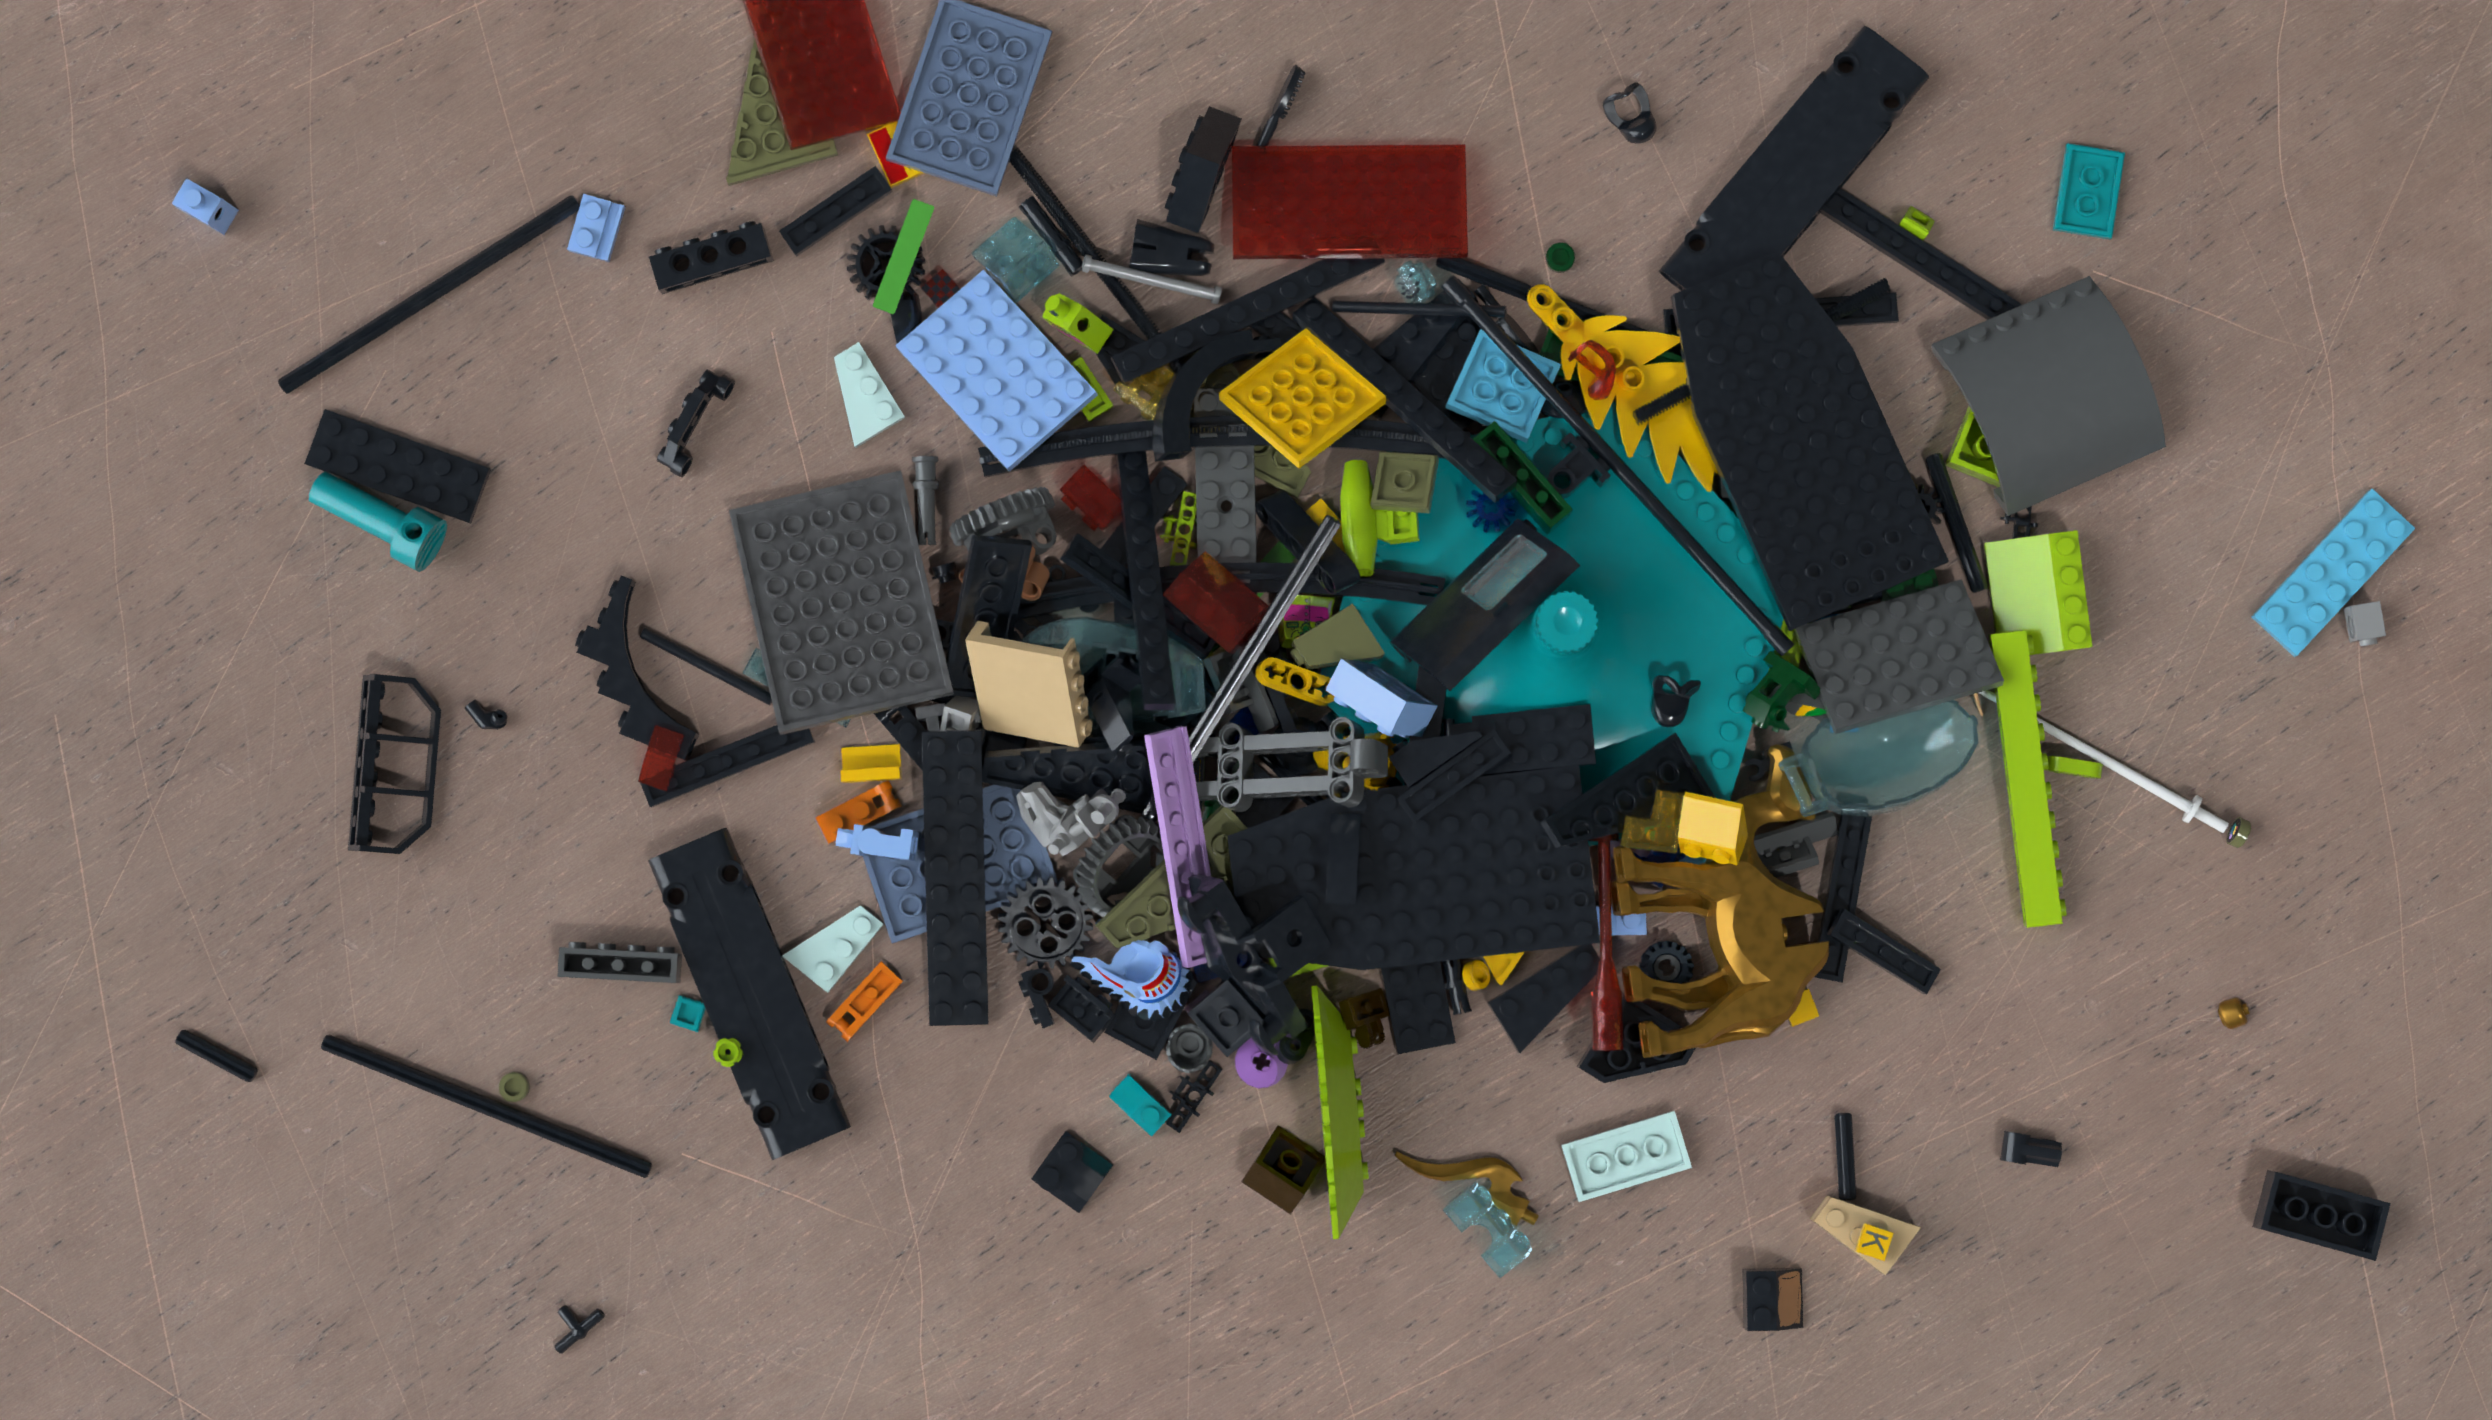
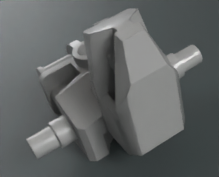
M1034 782L1023 788L1016 797L1022 819L1042 846H1048L1049 852L1053 855L1060 853L1064 856L1078 848L1089 837H1095L1101 829L1111 823L1118 816V804L1125 800L1126 794L1123 790L1117 788L1112 791L1111 796H1108L1103 789H1100L1091 798L1085 794L1068 806L1055 798L1043 782Z

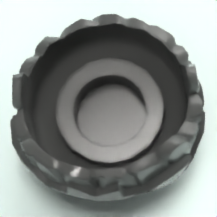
M1193 1023L1181 1025L1171 1032L1168 1046H1166V1053L1170 1063L1178 1071L1192 1073L1203 1069L1212 1056V1040L1197 1024Z

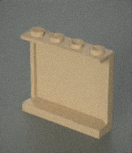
M977 621L965 641L983 729L1079 748L1084 739L1091 734L1092 721L1089 719L1088 698L1085 697L1083 687L1084 676L1080 670V654L1077 652L1075 639L1070 638L1062 650L992 637L989 623Z

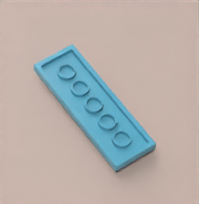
M2368 490L2251 617L2294 657L2298 656L2414 531L2415 527L2375 490Z

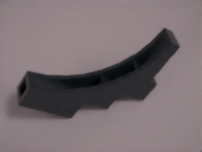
M621 575L619 581L614 580L610 588L609 596L612 598L608 608L603 607L597 621L598 624H601L599 630L591 626H587L585 631L581 630L575 646L578 647L576 653L609 666L607 671L603 670L596 686L600 687L599 694L630 706L629 711H623L618 722V727L621 728L619 734L688 761L699 734L679 724L665 713L648 694L635 670L629 650L627 624L629 604L636 582Z

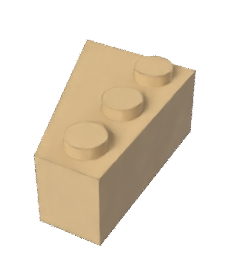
M1830 1196L1825 1197L1810 1218L1811 1221L1884 1275L1888 1273L1921 1228ZM1864 1223L1894 1233L1885 1261L1855 1252Z

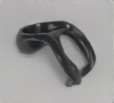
M1637 82L1630 84L1625 88L1624 92L1614 93L1603 101V110L1607 119L1619 129L1628 142L1635 144L1645 143L1654 136L1657 128L1656 121L1650 111L1648 95L1641 84ZM1633 92L1640 102L1641 113L1636 118L1626 121L1618 116L1614 101L1625 98Z
M1656 676L1652 682L1653 700L1651 707L1656 722L1667 728L1681 724L1687 714L1690 697L1699 690L1701 681L1689 680L1683 686H1680L1675 679L1669 676ZM1667 684L1674 693L1665 691L1662 688L1663 685Z

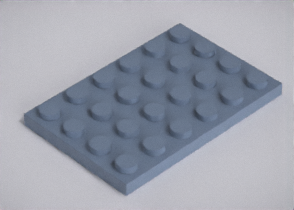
M939 0L886 155V160L997 197L1052 36V31L959 0Z
M999 785L983 788L986 912L1001 907V902L1010 903L1006 893L1011 892L1016 895L1015 884L1017 883L1023 888L1026 887L1027 877L1032 883H1037L1038 874L1041 875L1043 882L1047 881L1049 875L1052 874L1054 882H1058L1047 847L1042 846L1021 817L1016 797L1021 790ZM924 808L870 826L869 828L879 830L886 835L899 837L901 829H909L919 832L920 836L924 829ZM918 838L915 861L879 857L870 854L863 856L891 943L893 944L927 932L924 838Z

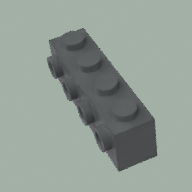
M569 942L568 947H559L557 977L681 983L682 954L675 953V947L657 946V952H645V946L628 945L627 951L616 950V944L598 943V949H587L584 942Z

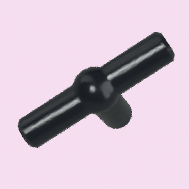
M567 1305L562 1306L557 1313L571 1331L554 1345L556 1351L562 1354L576 1341L585 1338L588 1331L605 1317L604 1312L597 1308L580 1323Z

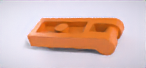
M889 780L815 817L828 844L836 841L838 828L854 830V824L866 826L902 807L899 799H895L891 792L893 787ZM880 795L885 805L877 808L873 798Z
M881 961L828 1018L826 1023L831 1028L835 1026L842 1033L841 1037L848 1042L902 984L903 980ZM847 1012L855 1018L851 1025L843 1019Z

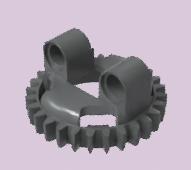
M1035 487L1031 490L1019 491L1004 498H999L994 502H989V504L970 511L969 514L957 519L949 528L951 538L955 546L958 545L960 547L964 545L969 552L972 535L1015 538L1021 534L1022 539L1031 541L1036 551L1035 555L1044 554L1054 545L1057 538L1055 528L1048 514L1050 509L1054 508L1055 502L1047 488ZM1040 533L1044 535L1047 543H1039L1035 534Z
M1122 815L1114 824H1109L1107 831L1101 829L1100 836L1097 839H1091L1093 844L1090 847L1084 848L1086 856L1079 858L1080 863L1074 869L1073 878L1080 886L1077 889V892L1082 896L1080 899L1091 911H1094L1099 916L1104 917L1121 901L1115 900L1116 905H1113L1107 899L1109 896L1123 892L1128 894L1155 869V867L1150 865L1151 848L1153 845L1160 850V852L1156 853L1155 866H1158L1164 860L1159 824H1156L1153 820L1147 821L1142 816L1137 820L1133 816ZM1124 844L1136 855V858L1119 878L1114 880L1101 867L1119 845Z

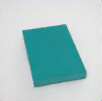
M2066 144L2053 231L2108 240L2112 239L2125 152Z

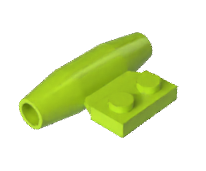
M1350 460L1344 464L1340 494L1342 542L1345 554L1356 565L1360 578L1369 577L1374 573L1378 539L1390 544L1420 541L1419 520L1417 512L1372 509L1373 483L1368 463L1364 460Z

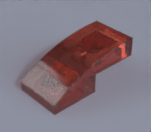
M655 725L638 782L667 792L685 735Z

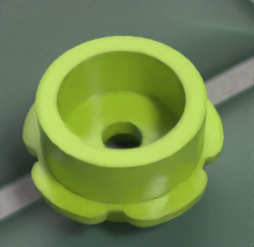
M734 1038L720 1039L716 1043V1049L713 1051L715 1060L721 1062V1065L724 1067L733 1066L735 1062H739L742 1058L741 1044ZM727 1049L731 1051L730 1055L725 1053Z

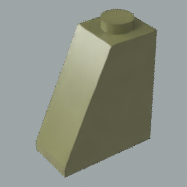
M1351 604L1293 640L1291 644L1293 650L1290 651L1298 666L1303 664L1308 670L1338 666L1341 659L1361 662L1378 661L1385 654L1354 604Z

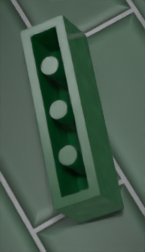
M1495 421L1473 438L1481 448L1517 479V486L1510 491V494L1547 535L1571 515L1573 511L1571 506Z

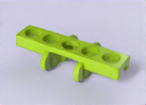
M1183 491L1178 519L1173 518V515L1163 517V521L1167 523L1165 534L1160 535V538L1165 543H1168V541L1174 542L1170 566L1186 565L1189 548L1196 549L1197 547L1196 543L1191 542L1194 523L1197 525V518H1195L1197 510L1196 493ZM1188 496L1194 498V504L1191 507L1185 505L1186 497ZM1184 511H1191V517L1183 516ZM1173 524H1177L1175 536L1171 535ZM1183 524L1190 527V532L1186 535L1179 532V527ZM1176 553L1184 554L1182 563L1175 562Z

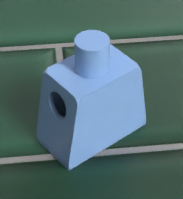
M189 179L184 181L172 202L179 210L225 235L239 211L224 199ZM222 208L221 214L215 219L217 211Z

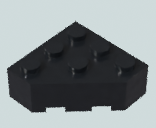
M1210 106L1204 117L1199 115L1194 131H1191L1187 144L1183 147L1178 162L1181 164L1179 169L1176 170L1171 184L1176 189L1174 193H1169L1164 207L1169 210L1166 222L1199 234L1210 209L1215 190H1217L1224 172V166L1233 148L1242 118Z
M1622 992L1576 1067L1598 1081L1608 1083L1686 1065L1696 1048L1686 1049L1673 1054H1662L1660 1056L1644 1058L1639 1023L1652 1021L1663 1031H1671L1683 1027L1641 1001L1627 1002L1625 993Z

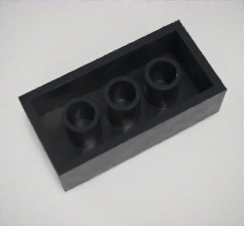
M2267 1170L2252 1227L2376 1261L2391 1203Z

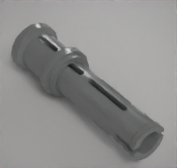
M936 456L912 457L916 472L913 487L914 490H917L919 545H926V533H928V545H937L935 490L939 486V482L936 481V462L939 459Z

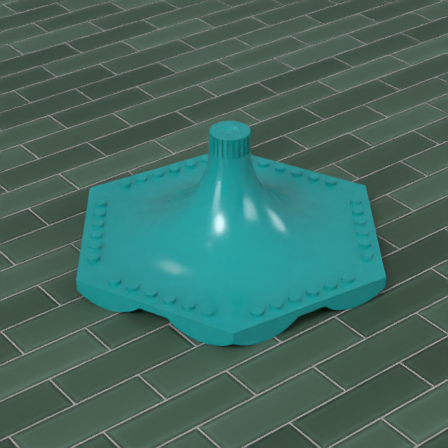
M1616 401L1612 402L1599 430L1594 428L1588 411L1581 416L1769 620L1781 629L1783 616L1740 520L1713 490L1711 492L1705 490L1692 473L1689 465L1679 455L1677 456L1671 483H1665L1657 464L1648 424L1633 457H1627L1616 413ZM1546 417L1536 420L1527 443L1511 436L1509 437L1547 479L1550 471L1572 451L1569 446L1563 449L1560 446L1561 441L1570 432L1574 437H1577L1579 434L1564 418ZM1478 434L1471 435L1470 438L1473 439V438H1475ZM1590 447L1588 450L1595 459L1599 457ZM1439 459L1430 513H1418L1420 541L1390 544L1378 539L1374 568L1446 578L1445 589L1516 519L1521 521L1529 520L1540 534L1569 553L1580 565L1451 691L1447 689L1443 719L1454 718L1455 724L1472 722V716L1590 704L1596 765L1579 766L1582 793L1669 735L1677 733L1715 798L1730 801L1753 724L1751 722L1753 717L1743 711L1746 697L1768 673L1769 667L1763 659L1770 651L1774 653V648L1763 637L1758 628L1611 469L1608 471L1611 475L1609 481L1601 488L1596 484L1599 478L1594 474L1572 495L1564 498L1573 511L1564 522L1547 535L1510 492L1494 503L1448 460ZM1560 475L1554 478V484L1558 488L1564 489L1570 485L1568 478ZM1530 543L1472 600L1483 609L1491 610L1546 557V551ZM1421 583L1422 586L1438 588L1437 585ZM1424 592L1419 593V595L1436 597L1437 595ZM1343 596L1339 612L1354 604L1385 653L1378 661L1369 663L1375 664L1416 691L1419 665L1413 660L1410 663L1407 662L1392 647L1390 641L1426 606ZM1337 666L1322 668L1320 674L1332 678ZM1658 675L1669 676L1675 679L1680 686H1683L1689 680L1701 681L1699 690L1690 697L1687 714L1683 722L1675 727L1667 728L1659 725L1652 714V682ZM1667 684L1663 685L1662 688L1665 691L1674 693ZM1324 685L1320 688H1316L1317 690H1320L1322 692V697L1329 695V693L1325 691ZM1335 701L1326 705L1337 718L1346 717L1360 724L1365 734L1379 732L1377 724L1360 719L1355 715L1356 710L1353 708L1341 706ZM1442 723L1441 736H1444L1443 723ZM1397 734L1393 735L1394 738H1390L1393 744H1398L1405 739L1409 743L1410 736L1407 739ZM1397 771L1395 777L1404 785V780ZM1680 819L1588 840V844L1590 847L1679 826Z

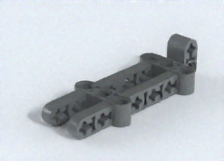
M1346 717L1335 719L1331 723L1329 731L1253 735L1250 730L1238 724L1228 723L1221 728L1218 737H1209L1196 757H1218L1217 781L1196 782L1199 801L1218 800L1222 806L1235 812L1248 810L1252 805L1253 798L1329 795L1333 801L1341 805L1355 807L1363 799L1364 779L1388 776V746L1374 739H1365L1363 727ZM1347 727H1351L1349 737L1343 739L1344 730ZM1240 733L1239 741L1233 745V737L1235 734ZM1329 751L1327 776L1253 779L1254 755ZM1350 756V764L1343 769L1344 759ZM1239 761V769L1233 774V765ZM1349 785L1350 792L1348 796L1342 798L1343 789ZM1238 791V799L1232 803V795Z

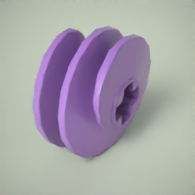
M1250 1038L1238 1048L1235 1056V1067L1239 1077L1246 1084L1255 1088H1267L1278 1083L1285 1075L1288 1064L1281 1062L1277 1056L1267 1055L1266 1059L1270 1060L1269 1066H1263L1262 1070L1257 1069V1064L1253 1063V1058L1259 1057L1264 1052Z

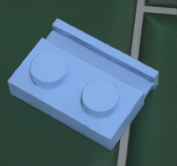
M583 194L567 250L610 262L625 206Z

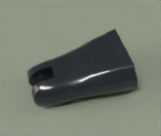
M1137 219L1129 268L1156 275H1208L1211 272L1212 264L1191 260L1192 252L1214 254V243L1199 236L1175 231L1158 224Z

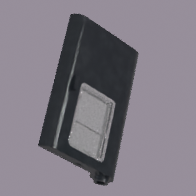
M1516 519L1390 641V644L1407 662L1410 663L1413 660L1451 691L1580 565L1569 553L1540 534L1529 520L1521 521Z

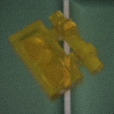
M1162 367L1131 381L1132 383L1129 386L1123 385L1119 381L1113 391L1121 396L1120 399L1127 405L1132 404L1139 409L1141 415L1147 420H1154L1163 391L1174 374L1167 368ZM1141 390L1152 397L1149 402L1138 395Z

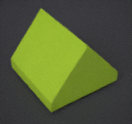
M1910 206L1898 225L1923 241L1929 234L1935 221L1913 206Z

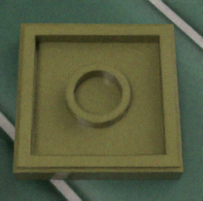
M1380 451L1371 500L1372 509L1430 513L1439 463L1438 456Z

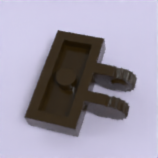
M1382 988L1338 1002L1347 1030L1356 1028L1355 1037L1361 1048L1368 1049L1373 1044L1379 1045L1383 1043L1386 1036L1383 1032L1384 1028L1381 1019L1390 1016Z

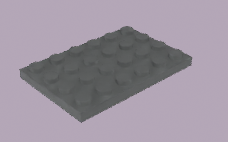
M1962 579L1811 622L1794 630L1810 674L1821 688L1819 696L1834 734L2003 686L2004 679Z

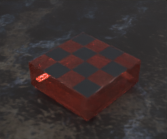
M942 269L924 284L921 290L939 308L956 294L960 288Z

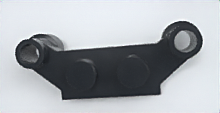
M708 369L703 373L698 388L695 387L693 393L690 392L685 397L682 403V408L684 409L679 418H675L668 428L667 446H664L659 452L657 462L670 468V472L681 478L685 476L692 464L693 458L683 452L684 447L711 398L715 396L725 401L734 388L735 380L726 375L719 376Z

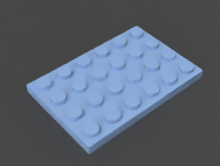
M984 270L895 345L900 353L1009 472L1098 396L1092 386Z

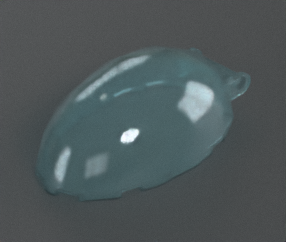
M1955 700L1838 734H1834L1829 719L1825 718L1807 736L1801 753L1783 759L1779 762L1778 766L1781 771L1785 772L1800 803V813L1803 817L1825 810H1830L1840 815L1864 817L1901 811L1939 791L1967 766L1979 743L1977 718L1974 715L1970 716L1958 705L1959 702ZM1801 766L1809 790L1816 801H1811L1796 767Z

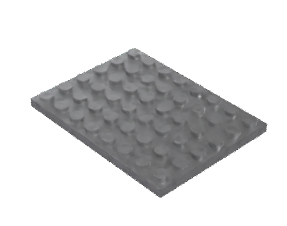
M901 470L729 510L780 735L954 694Z

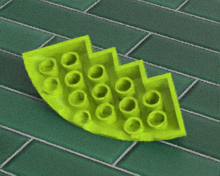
M1311 986L1326 1175L1334 1240L1340 1238L1364 1193L1363 1180L1369 1179L1367 1162H1362L1360 1138H1365L1364 1120H1358V1118L1364 1117L1363 1100H1357L1356 1097L1362 1096L1360 1078H1355L1353 1054H1358L1357 1039L1355 1036H1351L1350 1030H1347L1340 1012L1318 986Z

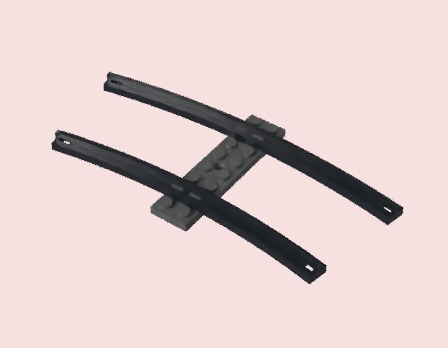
M1224 388L1199 389L1194 398V417H1190L1189 421L1191 448H1195L1198 564L1160 567L1162 593L1167 597L1198 595L1199 620L1204 624H1217L1232 616H1235L1237 623H1247L1250 621L1258 623V593H1278L1296 563L1257 562L1254 447L1272 445L1219 400V392ZM1364 419L1327 447L1437 455L1439 459L1447 460L1408 424ZM1154 420L1056 432L1010 472L1088 458L1153 451ZM1465 432L1469 437H1471V432ZM986 446L978 448L984 477L1009 473L1000 462L989 465V463L999 460ZM1226 500L1232 503L1231 510L1227 512L1221 509L1222 502ZM1374 568L1373 575L1360 578V582L1335 595L1427 606L1435 597L1419 595V593L1424 592L1438 595L1444 590L1446 578ZM1311 574L1299 591L1300 594L1331 595ZM1084 576L1048 582L1039 599L1029 601L1023 598L1020 600L1016 620L1081 607L1114 603L1115 598ZM1421 583L1437 585L1438 588L1422 586ZM1036 603V606L1023 609L1020 608V606Z

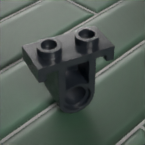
M1570 432L1561 441L1560 446L1563 449L1569 446L1572 451L1550 471L1547 478L1548 482L1563 499L1572 495L1594 474L1599 478L1596 484L1600 488L1611 477L1608 473L1610 468L1606 462L1600 457L1595 459L1588 451L1590 446L1579 435L1574 437ZM1560 475L1568 478L1570 485L1564 489L1558 488L1554 484V478Z

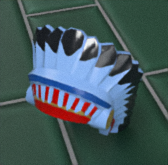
M1146 939L1142 941L1137 940L1121 947L1112 958L1110 965L1098 958L1074 956L1070 963L1073 968L1081 971L1083 977L1091 980L1092 984L1099 985L1103 993L1118 1001L1122 1009H1129L1132 1017L1139 1016L1143 1020L1150 1019L1155 1022L1162 1017L1169 1018L1172 1012L1178 1011L1179 1007L1188 1001L1191 982L1194 979L1193 973L1190 971L1191 967H1182L1180 954L1155 940L1151 943Z

